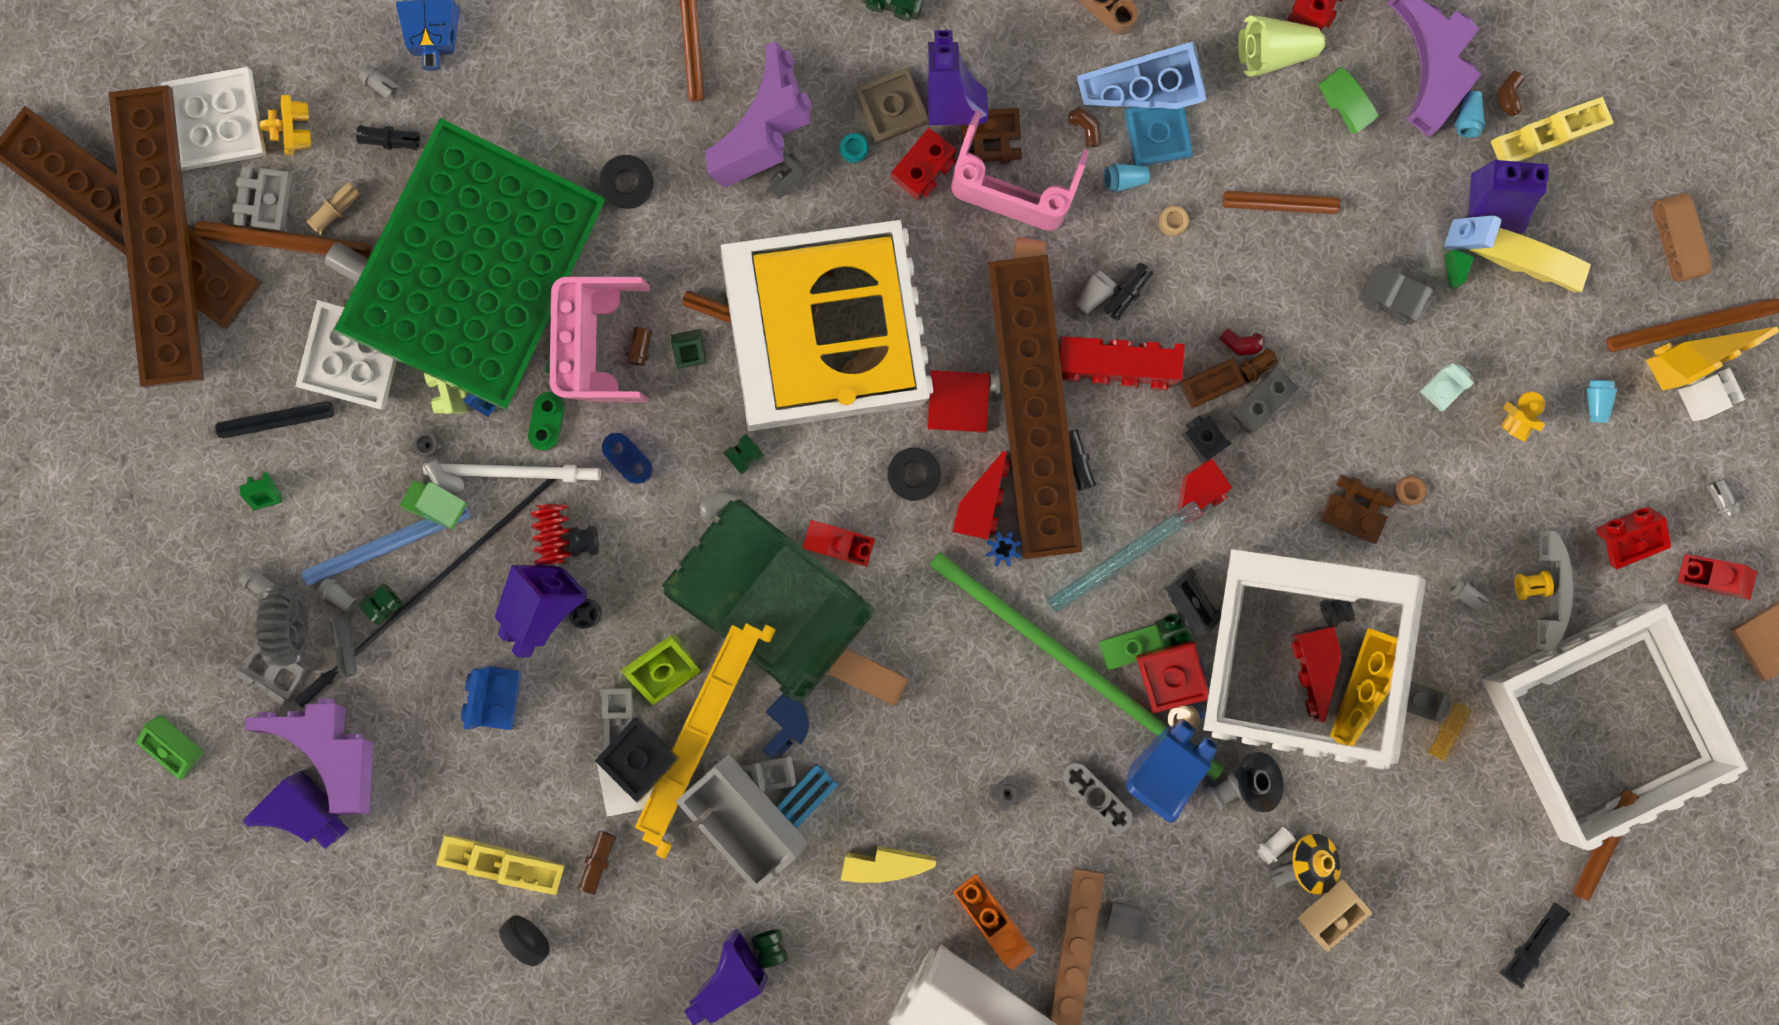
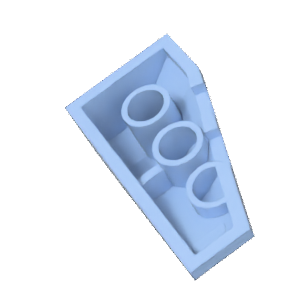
M1195 41L1077 76L1084 105L1179 109L1207 101Z

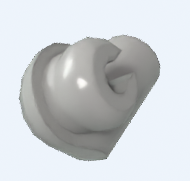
M437 459L424 465L432 483L451 494H459L464 489L462 478L443 472Z
M716 492L701 502L700 515L706 520H711L715 518L716 512L723 507L740 511L743 497Z

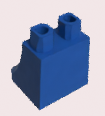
M1184 719L1173 727L1168 725L1133 761L1129 767L1125 785L1131 795L1170 823L1177 820L1189 798L1209 771L1211 760L1218 746L1208 737H1204L1197 746L1189 739L1195 733V729Z

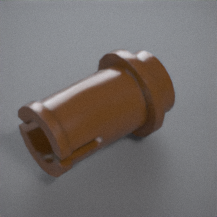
M634 327L630 352H626L627 362L638 366H645V362L649 361L647 352L653 331Z
M1265 349L1264 352L1249 362H1242L1240 370L1247 383L1251 381L1256 382L1259 379V375L1278 364L1277 356L1271 349Z

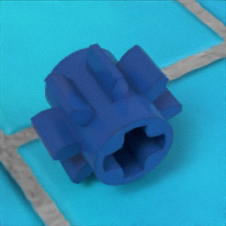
M998 531L996 532L997 540L995 542L991 540L986 541L988 545L992 546V551L985 555L986 557L994 556L996 558L994 566H998L1001 560H1005L1006 565L1010 567V558L1021 557L1015 551L1016 547L1022 543H1014L1011 540L1012 532H1009L1006 538H1002ZM1000 541H1003L1005 545L1010 544L1011 550L1007 551L1008 556L1004 558L1003 554L996 553V549L1000 547Z

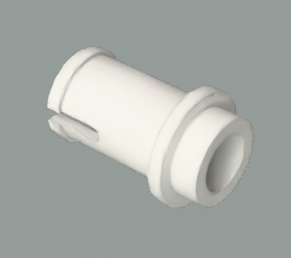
M1282 827L1265 844L1260 843V848L1256 852L1268 865L1272 862L1276 863L1278 861L1277 857L1296 840L1288 830Z

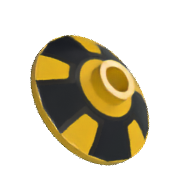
M1318 833L1302 837L1293 852L1294 874L1299 884L1309 893L1325 894L1330 892L1331 888L1337 884L1341 871L1340 857L1335 845L1329 838Z

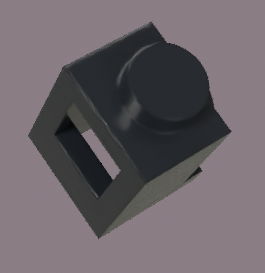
M1199 415L1185 425L1188 430L1182 434L1202 463L1209 461L1231 445V442L1225 438L1210 415L1204 419ZM1203 431L1210 433V441L1206 442L1202 439L1201 434Z

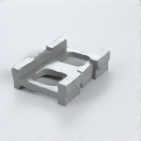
M256 642L253 652L235 676L250 685L256 683L255 685L264 691H269L267 696L280 704L287 703L308 669L299 663L287 666L269 665L263 675L258 674L250 668L253 659L257 653H260V647ZM283 668L296 676L293 684L287 691L275 683L277 676Z

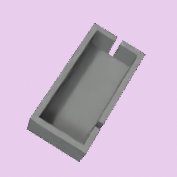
M729 754L676 801L693 822L709 807L713 812L698 827L756 892L773 879L777 873L779 874L792 863L809 844Z

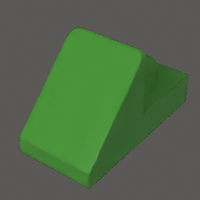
M413 480L399 506L405 511L453 530L467 503L432 482H428L425 485Z

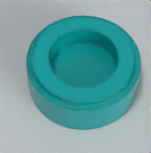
M859 133L845 135L840 141V155L846 162L851 164H858L864 161L869 152L866 138Z

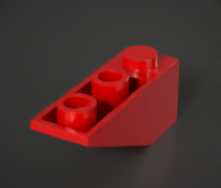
M1002 451L958 503L952 533L988 540L989 534L995 535L998 518L993 517L995 505L1001 506L1004 489L999 488L1001 477H1007L1011 460L1006 459L1007 452Z
M1324 626L1293 634L1294 641L1291 642L1293 656L1295 659H1299L1301 670L1298 671L1299 682L1302 688H1306L1309 698L1305 700L1309 717H1313L1314 721L1320 723L1326 722L1342 656L1335 627Z

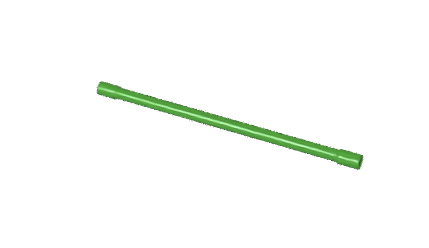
M939 551L929 564L938 573L957 584L1155 735L1159 736L1168 726L965 573L959 565ZM1213 758L1211 760V767L1206 775L1212 780H1216L1223 772L1225 766Z

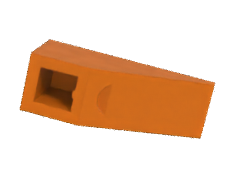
M977 874L953 891L999 958L1011 970L1036 952Z

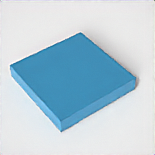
M1139 107L1124 109L1134 165L1147 166L1193 157L1184 107L1179 109Z

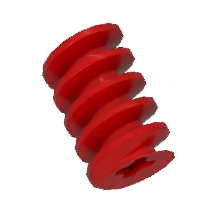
M545 504L534 506L539 509L531 512L530 516L540 521L532 524L531 528L540 531V533L533 536L532 540L541 543V545L535 547L533 552L542 555L541 558L534 560V564L553 565L567 563L564 562V559L571 556L572 553L563 550V547L569 545L570 540L562 538V535L570 532V528L561 526V523L568 521L569 517L561 515L560 512L569 508L568 505Z

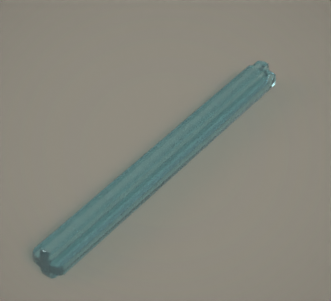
M1190 502L1048 599L1049 605L1055 612L1060 611L1202 514L1201 509L1196 502Z

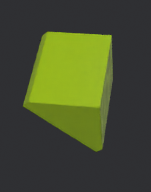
M676 634L670 635L621 669L623 675L652 705H655L702 672Z

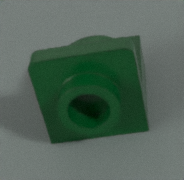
M1182 613L1169 614L1164 616L1163 619L1155 621L1163 648L1194 641L1192 631L1187 627Z

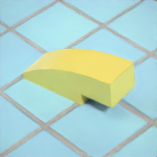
M877 846L875 857L846 852L841 880L859 883L900 880L934 868L936 866V857Z

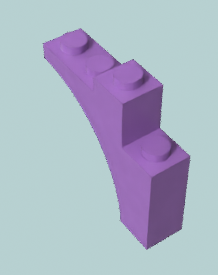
M1388 0L1387 3L1396 10L1409 27L1420 56L1421 82L1415 105L1406 120L1430 137L1439 130L1481 76L1470 61L1458 57L1478 32L1479 28L1474 25L1473 20L1469 16L1460 14L1457 11L1447 19L1438 7L1429 5L1424 0Z
M776 41L766 45L764 75L752 105L728 135L711 148L705 150L708 175L724 188L783 162L782 148L784 147V140L782 136L811 123L809 112L811 102L805 92L801 93L798 90V84L793 74L794 58L789 50H784Z
M317 699V704L305 705V712L289 711L286 717H276L274 712H258L257 717L245 718V730L278 735L299 747L311 759L325 784L329 801V813L337 815L370 813L373 742L363 739L362 734H344L346 707L336 704L335 699Z

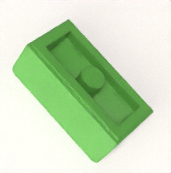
M158 715L146 723L136 741L142 749L179 780L186 776L204 754V751L162 715Z

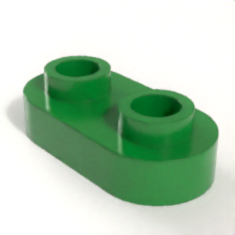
M553 392L540 394L533 406L528 440L535 449L541 451L553 449L558 444L565 403L560 396ZM548 401H551L553 403V409L549 412H546L544 410V404ZM542 430L547 432V438L544 441L538 439V434Z

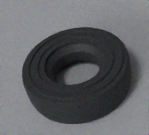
M619 155L609 160L603 167L600 174V188L604 197L612 205L622 209H632L641 206L650 197L653 190V176L649 167L641 159L632 155ZM624 171L633 172L638 178L637 187L629 193L620 192L615 185L617 176Z
M913 447L900 451L892 458L887 476L891 489L899 497L909 501H919L929 497L936 490L940 482L941 472L936 458L930 452ZM918 463L923 466L926 477L920 485L911 486L904 481L902 472L906 465Z
M512 916L501 926L499 935L502 943L520 962L528 966H537L550 953V946L544 934L526 918Z

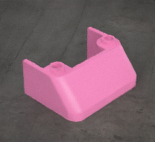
M976 110L969 124L954 170L951 189L955 197L1043 230L1052 231L1058 229L1070 208L1086 165L1089 150L1083 149L1069 189L1054 185L1045 189L1042 195L985 175L986 169L983 161L979 157L969 154L982 112Z
M562 277L553 284L551 290L550 387L556 395L567 399L596 402L648 403V396L641 392L619 391L618 381L613 375L606 372H596L597 314H611L615 312L620 305L621 291H650V285L642 277Z

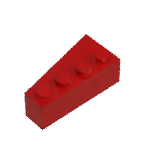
M1061 336L1059 339L1058 347L1063 381L1080 382V378H1091L1092 383L1098 385H1109L1111 380L1121 381L1122 387L1138 388L1139 383L1151 384L1150 389L1167 391L1169 386H1174L1183 377L1185 344L1174 343L1173 349H1165L1163 345H1160V342L1147 341V343H1139L1138 347H1133V342L1129 340H1110L1109 344H1103V339Z

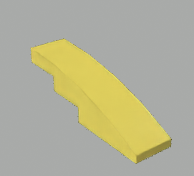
M1603 97L1560 111L1551 117L1499 136L1490 142L1498 160L1520 162L1614 123Z
M1499 228L1492 248L1470 249V251L1510 271H1522L1542 282H1553L1572 292H1582L1591 264L1559 249Z
M448 834L443 836L436 861L437 866L466 871L468 875L497 880L498 884L557 895L564 869L563 864Z

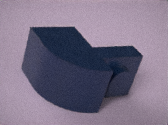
M787 688L766 711L782 727L781 731L763 749L771 759L776 753L781 757L793 744L789 740L791 737L801 745L810 727V716L806 706Z

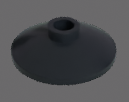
M1255 752L1247 755L1243 759L1238 772L1240 793L1251 809L1261 813L1270 812L1279 805L1282 799L1284 783L1281 770L1276 761L1266 753Z

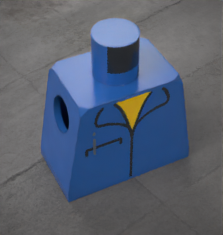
M454 0L396 1V8L407 50L413 56H422L423 70H440V55L453 54L455 52L459 19L458 5Z

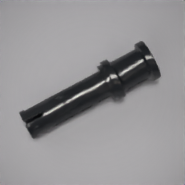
M1553 902L1528 941L1522 948L1515 949V956L1506 969H1501L1499 973L1508 981L1523 989L1525 987L1523 982L1533 968L1537 969L1540 966L1538 959L1571 913Z

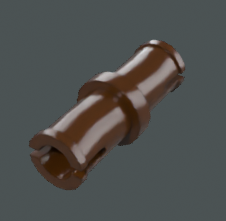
M598 831L597 833L598 835L591 854L586 856L585 863L587 865L581 882L578 885L579 890L589 894H596L602 873L609 866L607 860L614 840H616L615 835L604 831Z

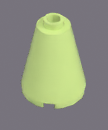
M1250 15L1245 18L1244 22H1248L1246 29L1240 30L1238 40L1240 64H1246L1248 71L1244 72L1250 77L1260 76L1316 58L1325 47V36L1318 27L1259 15Z

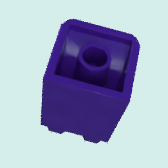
M935 30L934 42H928L927 91L929 125H969L976 110L982 112L978 125L986 123L988 121L986 88L977 82L967 70L959 51L958 42H953V31Z
M1493 160L1471 173L1468 218L1494 215L1502 219L1499 228L1517 234L1524 233L1538 202L1546 193L1549 176L1548 164Z
M511 565L495 614L496 620L501 624L498 635L506 642H515L512 652L516 657H532L535 647L544 646L558 624L576 607L585 602L587 592L562 567L555 565Z
M302 770L283 779L242 821L247 827L266 826L282 829L298 836L306 843L315 839L324 849L337 842L349 830L338 818L340 815L329 813L328 796Z
M734 929L728 934L723 943L722 954L716 971L702 984L696 996L690 1000V1006L684 1010L692 1025H697L705 1019L711 1025L760 995L764 989L768 976L763 968H759L757 958L738 929Z

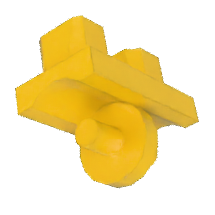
M281 95L282 120L278 119L276 110H268V119L260 121V129L269 132L271 141H279V132L283 131L285 156L294 155V150L311 148L310 130H293L292 121H309L308 103L291 101L290 95Z
M1527 391L1519 397L1517 407L1507 401L1503 409L1509 414L1501 427L1507 430V433L1524 442L1533 429L1541 432L1545 423L1537 416L1545 408L1543 396L1538 392Z

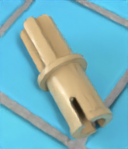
M346 183L329 201L325 199V204L306 222L321 235L338 217H343L342 212L360 196L359 190L351 183Z

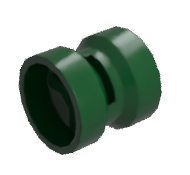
M747 434L739 439V443L735 447H729L723 452L742 475L749 469V465L753 461L758 462L765 456Z
M384 583L375 589L373 596L365 597L359 602L360 608L365 615L377 625L386 620L388 613L391 611L396 612L403 606L396 593Z
M780 929L769 930L752 937L754 948L760 950L757 958L759 968L773 967L788 960L786 950L779 944L782 941Z

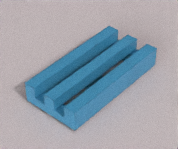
M816 764L776 807L787 820H790L798 828L838 786V783ZM818 773L821 777L788 810L785 806ZM825 781L828 782L830 785L797 819L794 814Z

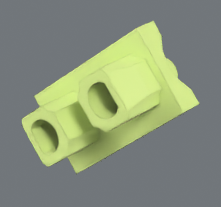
M424 373L426 384L429 387L439 388L440 396L433 398L431 401L435 414H465L469 412L468 405L464 402L469 393Z

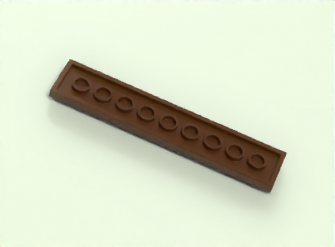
M163 85L108 92L140 387L148 388L204 381L173 88Z
M24 106L0 137V162L126 255L117 173L33 110ZM188 227L196 308L222 328L228 329L263 282Z
M1048 255L988 262L1020 541L1022 543V558L1031 559L1083 552Z

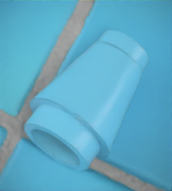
M1468 91L1462 100L1454 125L1457 129V134L1461 137H1478L1485 128L1481 92Z
M1112 163L1111 166L1105 167L1104 170L1105 188L1113 190L1114 193L1148 184L1150 179L1147 166Z
M1590 380L1589 387H1586L1590 422H1609L1618 388H1615V381Z

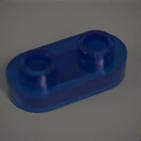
M612 433L603 440V455L629 482L643 484L652 477V462L626 435ZM616 443L623 445V451L619 454H616L613 450ZM637 464H641L644 468L643 473L640 475H636L633 471Z

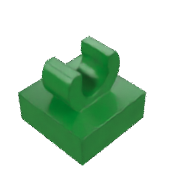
M267 472L263 473V479L255 481L251 476L248 477L247 484L240 485V496L253 511L282 503L281 492L274 485L273 479Z

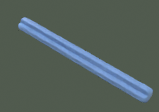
M467 506L457 523L470 518ZM423 519L302 571V577L307 585H313L447 527Z

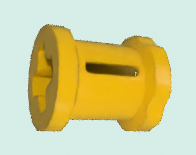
M1541 571L1538 575L1530 576L1516 574L1514 578L1515 592L1519 600H1527L1528 596L1543 595L1544 597H1551L1553 595L1554 583L1549 571Z

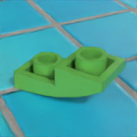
M1343 67L1336 69L1318 84L1330 108L1339 109L1351 133H1359L1379 117L1363 89Z

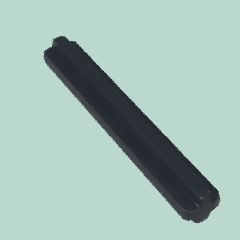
M325 401L218 422L215 425L217 436L224 439L332 418L334 416V409L331 402Z

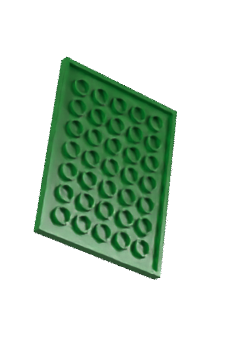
M439 118L334 327V332L507 410L551 317L552 286L558 279L570 277L606 199Z

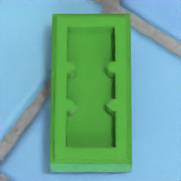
M1156 624L1098 641L1107 670L1137 662V655L1163 649Z

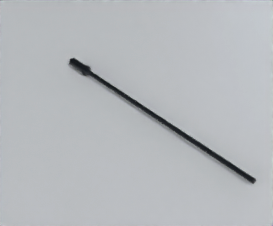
M547 479L421 590L354 650L355 657L556 479ZM338 665L326 673H321L318 679L295 698L296 703L300 707H304L329 684L331 685L332 680L339 672Z

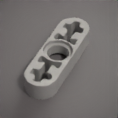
M1070 762L1063 768L1062 780L1065 785L1111 830L1123 832L1131 826L1133 821L1131 811L1082 763ZM1071 769L1075 771L1082 769L1080 776L1087 783L1090 778L1094 780L1093 783L1084 789L1083 794L1078 792L1083 787L1077 781L1072 783L1068 781L1071 778L1069 774ZM1095 788H1100L1105 793V800L1099 805H1093L1089 801V793ZM1112 799L1115 803L1110 806L1118 813L1125 812L1123 815L1125 822L1122 825L1119 822L1113 825L1111 822L1114 818L1107 810L1104 815L1100 813V811L1109 806Z

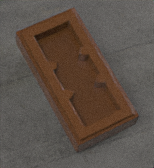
M1234 357L1179 382L1191 409L1247 384Z

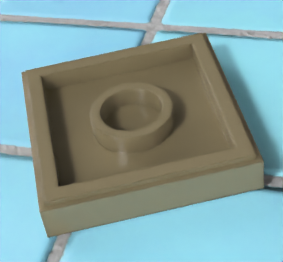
M909 67L854 88L875 144L929 124V116Z

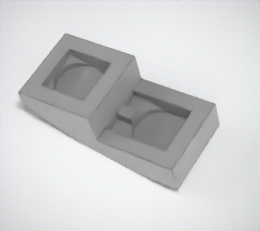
M632 688L602 689L604 750L635 717Z
M791 756L739 765L762 792L797 785Z

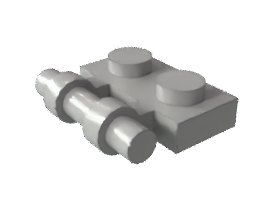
M242 167L241 175L236 180V187L239 189L237 202L232 207V213L235 214L233 225L246 227L247 216H252L251 227L284 232L292 174L286 171L259 168L257 180L253 179V168ZM256 190L254 206L249 205L251 191Z

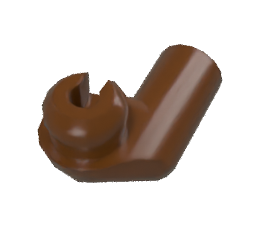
M1512 71L1497 92L1500 107L1509 116H1515L1522 110L1517 89L1525 80V77L1518 71Z
M1077 107L1076 110H1071L1068 114V120L1071 125H1080L1085 130L1086 147L1101 146L1097 118L1084 107Z

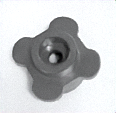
M425 428L415 438L414 442L411 443L410 448L413 453L421 455L424 462L429 463L436 460V455L440 450L446 448V441L442 438H437L433 430ZM430 443L431 447L426 448V444Z
M1006 776L1004 781L998 785L993 784L990 787V794L996 797L999 802L998 807L1002 811H1008L1011 805L1016 802L1021 803L1025 799V793L1019 790L1016 785V779L1013 776ZM1005 791H1010V795L1005 796Z

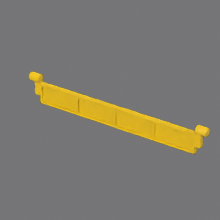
M747 623L743 629L734 625L731 626L672 750L680 759L654 786L635 825L636 829L645 832L642 840L658 847L655 853L658 857L666 859L672 847L670 842L663 840V836L677 810L678 804L676 801L685 793L758 639L760 638L770 643L776 631L775 628L765 624L763 630Z

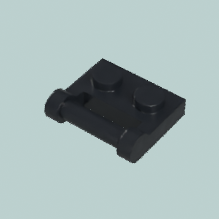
M1190 567L1177 575V578L1165 589L1168 592L1170 601L1178 607L1184 616L1187 627L1199 639L1208 634L1220 622L1221 611L1214 608L1194 576L1196 574L1194 570Z

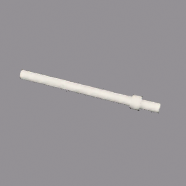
M424 463V464H423V474H424V475H428L427 472H426V470H425V468H424V465H426L427 463ZM439 463L443 472L457 476L563 479V482L574 483L577 480H600L601 478L600 468H578L577 465L564 464L563 467Z

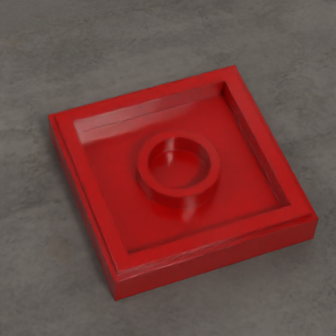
M931 370L930 376L933 393L929 396L927 430L986 433L990 373Z
M1195 640L1136 656L1153 713L1208 700L1210 689Z

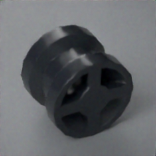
M588 526L587 529L582 530L578 527L570 528V548L573 557L581 556L582 553L598 555L599 542L596 526Z
M586 599L584 603L569 613L571 623L581 629L594 627L600 622L602 617L600 605L592 599Z
M1339 599L1320 601V609L1328 626L1336 628L1340 622L1355 620L1354 610L1350 601Z

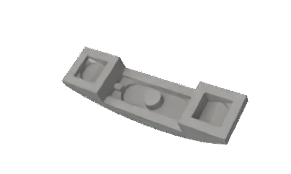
M1540 531L1539 561H1551L1554 592L1550 597V620H1538L1537 649L1554 651L1565 633L1571 615L1574 592L1573 574L1567 549L1557 531Z

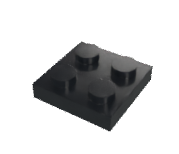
M634 717L597 757L595 762L638 803L680 757L639 717Z

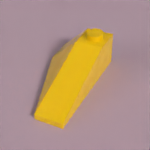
M1777 327L1688 341L1673 346L1671 342L1655 348L1653 350L1655 355L1646 359V362L1663 391L1689 385L1723 366L1722 363L1742 355L1741 351H1746L1777 334L1779 330Z
M1371 628L1367 629L1329 736L1334 738L1338 744L1354 746L1389 695L1398 637Z

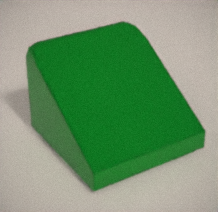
M1455 249L1444 255L1450 288L1455 289L1465 284L1474 261V256Z

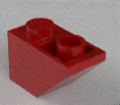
M1213 458L1183 476L1175 516L1178 522L1187 520L1188 523H1191L1204 514L1201 509L1211 503L1215 507L1228 498L1226 492L1233 487Z
M810 520L802 548L867 567L875 538Z
M1684 554L1677 583L1720 595L1751 600L1758 571L1745 564Z

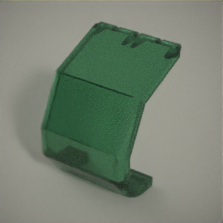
M730 500L719 513L718 517L720 520L717 523L713 521L698 539L701 542L698 547L694 545L681 560L679 565L682 567L679 571L674 569L662 584L664 595L725 639L732 625L743 629L747 623L763 630L765 624L775 628L776 631L770 643L760 638L758 639L749 659L781 685L779 690L785 696L796 702L802 701L809 696L870 620L874 608L843 580L742 500H736L735 502Z

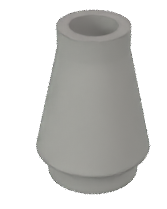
M1099 270L1095 275H1091L1075 305L1089 315L1093 309L1115 293L1113 289L1117 284Z

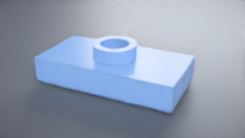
M1494 215L1453 219L1444 247L1449 250L1492 248L1502 219Z

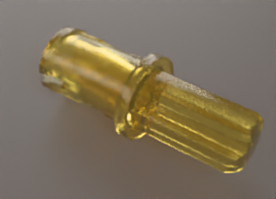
M1460 703L1454 704L1443 726L1439 725L1438 729L1440 731L1427 753L1441 761H1446V757L1456 739L1460 740L1461 736L1459 734L1471 714V710Z

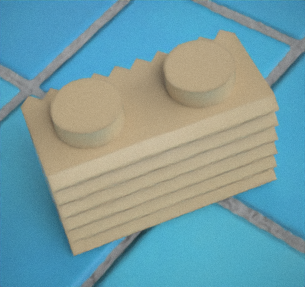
M1342 879L1331 888L1330 892L1324 894L1312 906L1308 907L1298 917V920L1327 952L1335 947V944H1339L1340 940H1344V936H1348L1349 932H1353L1354 928H1358V924H1362L1363 920H1367V916H1372V911Z

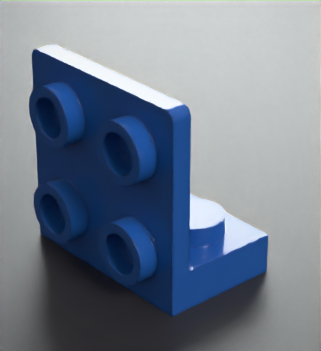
M482 666L473 668L472 673H468L465 683V690L469 691L468 701L463 704L461 710V721H464V729L471 730L480 726L505 730L513 729L521 670Z

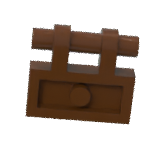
M1019 108L988 109V121L977 126L972 141L974 150L969 151V154L979 157L983 163L987 161H1001V164L1010 163V160H1021V148H1010L1009 140H1020L1021 138ZM961 125L962 143L964 142L969 125ZM1000 141V149L983 150V142Z
M1340 475L1336 485L1345 489L1342 497L1334 493L1330 494L1319 521L1372 544H1377L1388 516L1377 512L1379 506L1383 505L1391 509L1396 498L1387 495L1386 490L1379 487L1374 489L1362 484V480L1351 477L1350 479ZM1356 494L1370 500L1367 507L1353 502Z

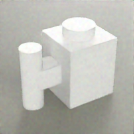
M1730 367L1719 371L1716 375L1704 376L1678 389L1692 421L1707 419L1733 407L1732 403L1736 404L1745 400Z

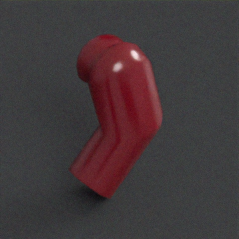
M1227 328L1219 337V340L1239 356L1257 354L1263 349L1265 344L1264 337L1259 333H1253L1252 336L1240 338L1230 328Z

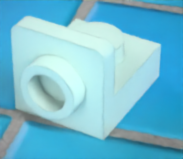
M1451 363L1445 365L1420 392L1440 411H1444L1465 389L1470 388L1474 382L1469 378L1470 373L1463 366Z

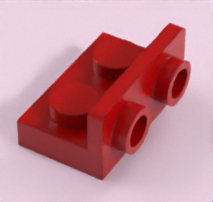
M1651 507L1639 508L1629 515L1610 520L1596 528L1597 535L1606 541L1610 565L1616 570L1671 548L1666 517Z

